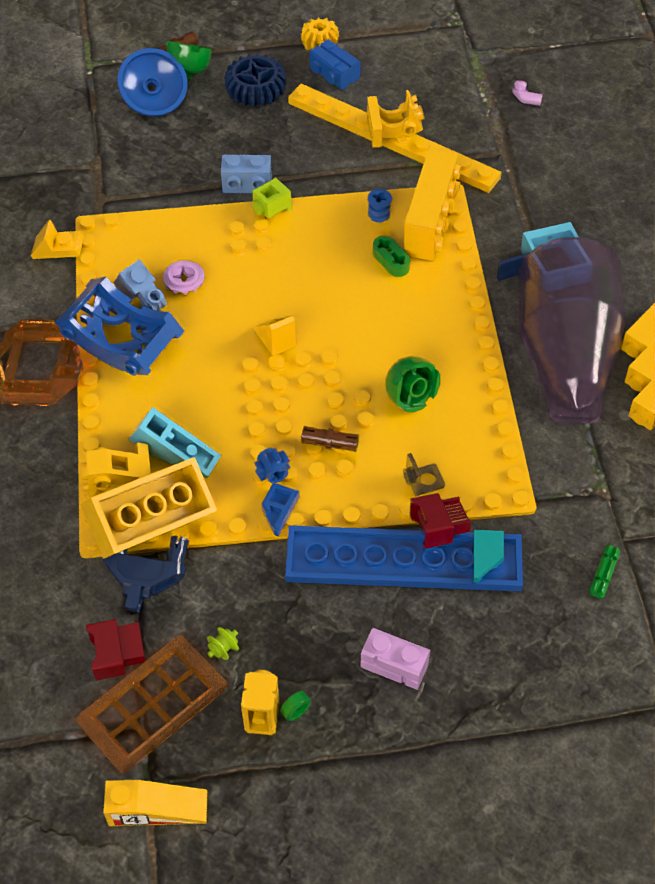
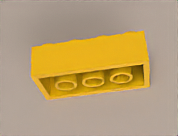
M428 149L405 220L404 251L409 257L434 261L436 252H441L443 237L441 235L442 233H447L449 218L447 216L453 213L455 204L453 196H458L460 182L456 181L461 173V164H457L458 153Z
M195 457L91 497L80 504L103 559L217 511Z

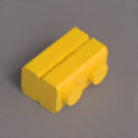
M266 670L246 673L241 702L244 729L247 733L275 734L280 704L278 678L275 674Z

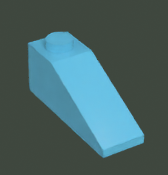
M153 407L141 419L129 437V440L134 444H137V442L148 444L150 455L173 465L195 457L204 478L210 475L221 457L219 453Z

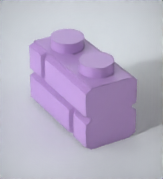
M372 628L361 652V668L399 683L404 682L406 686L418 690L429 664L430 650Z

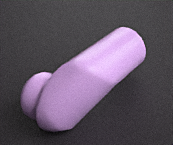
M515 81L512 91L520 102L541 106L543 94L528 92L525 81Z

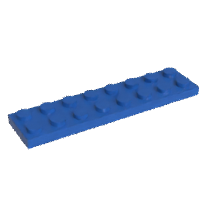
M289 525L285 580L286 582L522 592L521 534H504L503 562L485 574L482 580L475 583L473 582L474 533L472 532L453 535V543L424 549L422 543L425 536L420 530Z

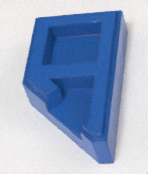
M276 483L272 484L264 498L262 510L274 535L279 536L300 495L298 490Z

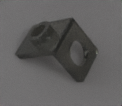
M412 453L407 454L406 468L403 469V475L407 485H411L415 497L445 487V482L436 464L418 468ZM430 473L435 476L436 481L431 485H425L421 482V475Z

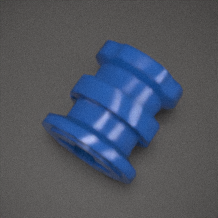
M384 189L371 191L367 198L369 203L368 216L374 222L381 223L387 221L390 217L391 193Z

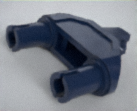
M171 536L167 558L163 561L127 555V549L107 558H102L109 571L123 587V595H127L125 608L128 612L139 614L144 598L149 599L150 595L155 596L183 579L186 572L183 562L187 545L189 544L188 539L180 536L178 541V536Z

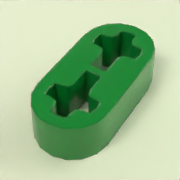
M380 236L374 240L373 256L393 276L402 277L408 274L410 270L409 255L391 237Z

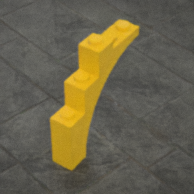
M655 303L625 333L621 350L630 357L635 358L629 365L625 383L632 389L640 392L633 400L628 416L637 424L643 425L650 431L655 427Z

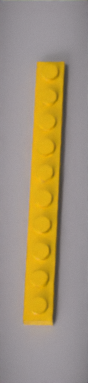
M300 84L288 96L290 105L371 140L367 112L303 84ZM417 134L407 137L382 138V146L424 164L429 148L458 153ZM458 153L457 164H461V173L458 180L489 193L501 179V171Z

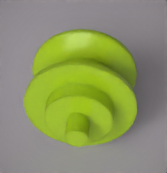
M218 627V636L216 638L212 636L207 637L208 648L210 649L207 654L209 657L215 655L217 658L228 660L227 652L230 649L234 651L239 650L238 640L235 637L238 635V632L235 629L231 632L229 629Z

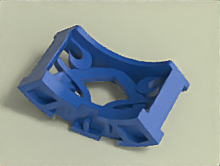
M107 277L91 279L86 285V289L65 313L55 321L65 338L73 340L81 348L102 362L133 376L148 375L151 372L150 365L172 338H179L184 332L183 328L169 311H156L145 306L140 310L131 305L132 299L116 288ZM92 295L96 297L94 307L86 303ZM80 309L90 315L80 316V321L85 323L86 327H82L73 318ZM109 311L113 312L116 316H109ZM102 322L107 325H120L124 322L131 324V336L134 340L119 344H109L103 331Z

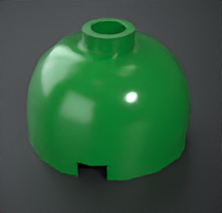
M167 41L166 52L173 55L176 61L183 66L187 78L192 79V74H200L208 67L212 48L174 41Z
M407 356L396 361L389 369L385 379L386 392L392 402L406 412H416L427 406L425 402L430 397L434 399L437 395L441 375L435 369V366L426 359L417 356Z

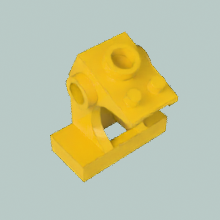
M406 90L405 103L400 104L396 110L381 108L378 105L377 96L367 97V119L372 148L382 147V138L407 137L423 130L421 120L425 118L421 106L414 103L417 101L416 95L411 96L409 90Z
M137 442L131 453L98 447L91 451H86L87 462L81 463L82 480H88V483L83 484V491L89 490L90 498L94 497L97 490H106L111 487V484L124 485L150 475L148 444ZM112 465L121 466L126 471L112 469Z

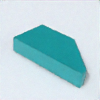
M474 530L473 582L478 583L485 574L503 562L504 531Z

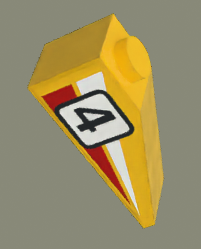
M143 780L106 781L104 815L109 826L207 823V790Z

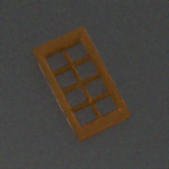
M180 635L81 712L75 721L118 771L123 774L223 693L224 689L229 685L201 654ZM174 654L189 668L175 681L160 666ZM155 670L169 686L153 698L139 682ZM193 673L208 688L194 701L178 686ZM134 687L147 701V704L131 715L118 699ZM172 690L187 705L173 718L157 703ZM112 704L126 721L110 733L96 716ZM152 707L166 724L150 736L136 719ZM129 725L145 740L130 753L114 738Z

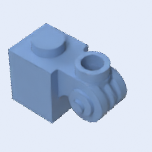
M140 259L120 272L113 282L123 294L132 299L131 302L139 298L141 300V309L145 306L149 309L160 311L161 308L167 305L163 293L153 284L156 279Z

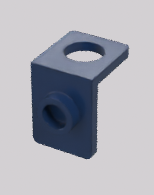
M529 252L500 261L497 279L501 281L526 273L537 290L541 287L543 272ZM532 267L535 271L536 278L534 277Z

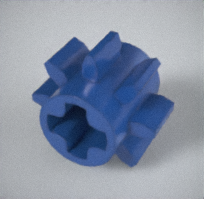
M268 448L257 456V462L254 463L257 468L255 471L261 481L267 478L271 483H278L288 475V469L291 468L288 464L290 460L284 450L278 453L276 449Z

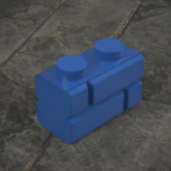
M329 39L310 51L311 70L325 77L329 84H334L343 90L350 83H354L360 78L361 62Z

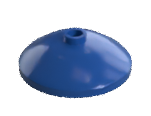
M145 48L132 53L122 63L118 73V89L122 99L132 110L141 115L159 117L173 112L180 106L187 91V76L183 66L176 61L173 55L160 49ZM152 85L155 87V90L150 91L147 87Z

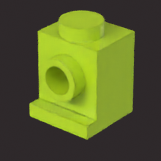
M277 178L252 190V208L257 215L263 214L270 218L284 209L287 211L292 209L291 191Z

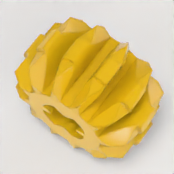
M318 17L317 20L309 19V23H304L301 41L306 50H312L316 46H320L327 39L336 45L338 43L339 31L334 21Z

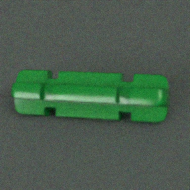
M612 545L605 546L589 590L591 596L598 599L604 598L620 554L618 547H613Z

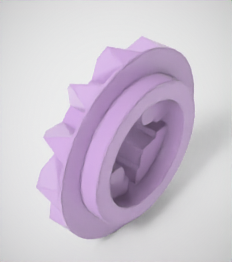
M192 261L175 262L167 267L163 275L167 290L172 289L174 294L183 292L185 296L188 291L196 293L197 287L203 286L205 278L201 266ZM183 273L187 276V281L185 282L181 280Z

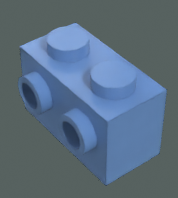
M222 155L221 180L223 193H252V190L271 181V155Z

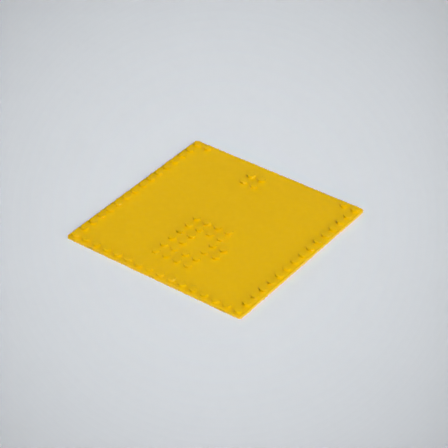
M460 184L458 196H453V200H455L452 215L448 214L447 216L449 218L447 233H442L441 235L443 237L441 252H436L434 261L410 257V270L408 274L402 277L391 275L373 256V242L377 237L388 236L404 250L405 220L416 187L387 190L392 195V203L389 209L390 217L387 221L381 223L372 221L368 216L369 203L367 198L371 191L291 198V210L287 211L284 209L270 218L263 214L257 215L252 208L253 201L78 216L76 218V231L82 232L84 240L80 255L76 257V299L86 289V285L91 279L107 277L114 285L113 282L119 273L140 259L156 279L153 284L165 297L167 305L161 308L160 311H169L184 330L179 338H172L149 367L151 372L148 375H130L125 371L102 362L77 344L79 552L81 557H102L80 505L90 499L89 490L83 491V484L88 483V480H82L81 463L87 462L86 451L104 447L110 450L131 453L136 444L131 442L129 437L152 407L221 455L210 475L204 478L217 511L128 548L126 554L169 550L171 536H178V541L180 536L189 540L187 548L288 539L289 525L369 529L420 526L419 523L412 521L410 518V498L439 493L442 500L459 497L470 520L534 514L536 511L535 498L463 185ZM178 261L197 263L204 271L203 286L197 287L196 293L188 291L186 296L183 292L174 294L172 289L167 290L164 283L163 275L167 267ZM183 273L182 282L187 281L185 273ZM92 295L86 303L94 307L96 297ZM139 298L130 302L131 305L141 310V300ZM80 309L77 313V322L82 327H86L87 325L80 321V316L90 315ZM109 311V316H116L113 312ZM293 316L295 319L296 347L272 356L256 334L254 327L275 318ZM102 322L103 331L109 344H119L134 340L131 336V324L124 322L120 325H107ZM407 356H417L426 359L435 366V369L441 375L437 395L434 399L430 397L425 402L427 406L416 412H406L393 403L385 388V379L391 366L399 359ZM307 426L326 430L328 428H335V431L359 434L357 452L335 448L326 450L323 446L302 444L303 427ZM268 448H274L278 453L284 450L290 460L288 464L291 468L288 469V475L276 484L298 490L300 495L279 536L274 535L262 510V502L273 483L269 482L267 478L261 481L255 471L257 468L254 464L257 462L259 453ZM149 454L150 474L173 466V464ZM112 465V469L126 471L121 466ZM111 484V487L106 490H97L94 496L122 485Z

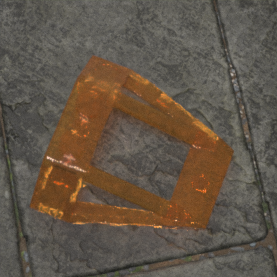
M20 319L4 334L5 339L0 343V358L10 347L11 349L5 373L3 363L0 361V403H10L12 405H54L78 384L83 371L79 346L73 340H69L61 334L60 328L55 323L56 320ZM23 342L60 343L57 362L50 381L14 379Z

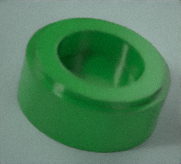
M298 691L285 701L280 709V713L287 721H294L307 711L311 704V699L304 691Z

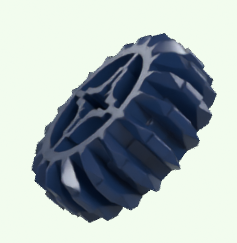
M258 53L256 56L248 54L246 58L240 56L239 61H232V65L228 66L224 76L225 88L230 98L235 99L236 103L242 102L244 106L251 104L254 107L260 104L263 107L264 103L271 104L272 100H278L279 96L283 95L286 85V73L281 66V62H276L273 57L268 59L267 54L263 57L259 56Z

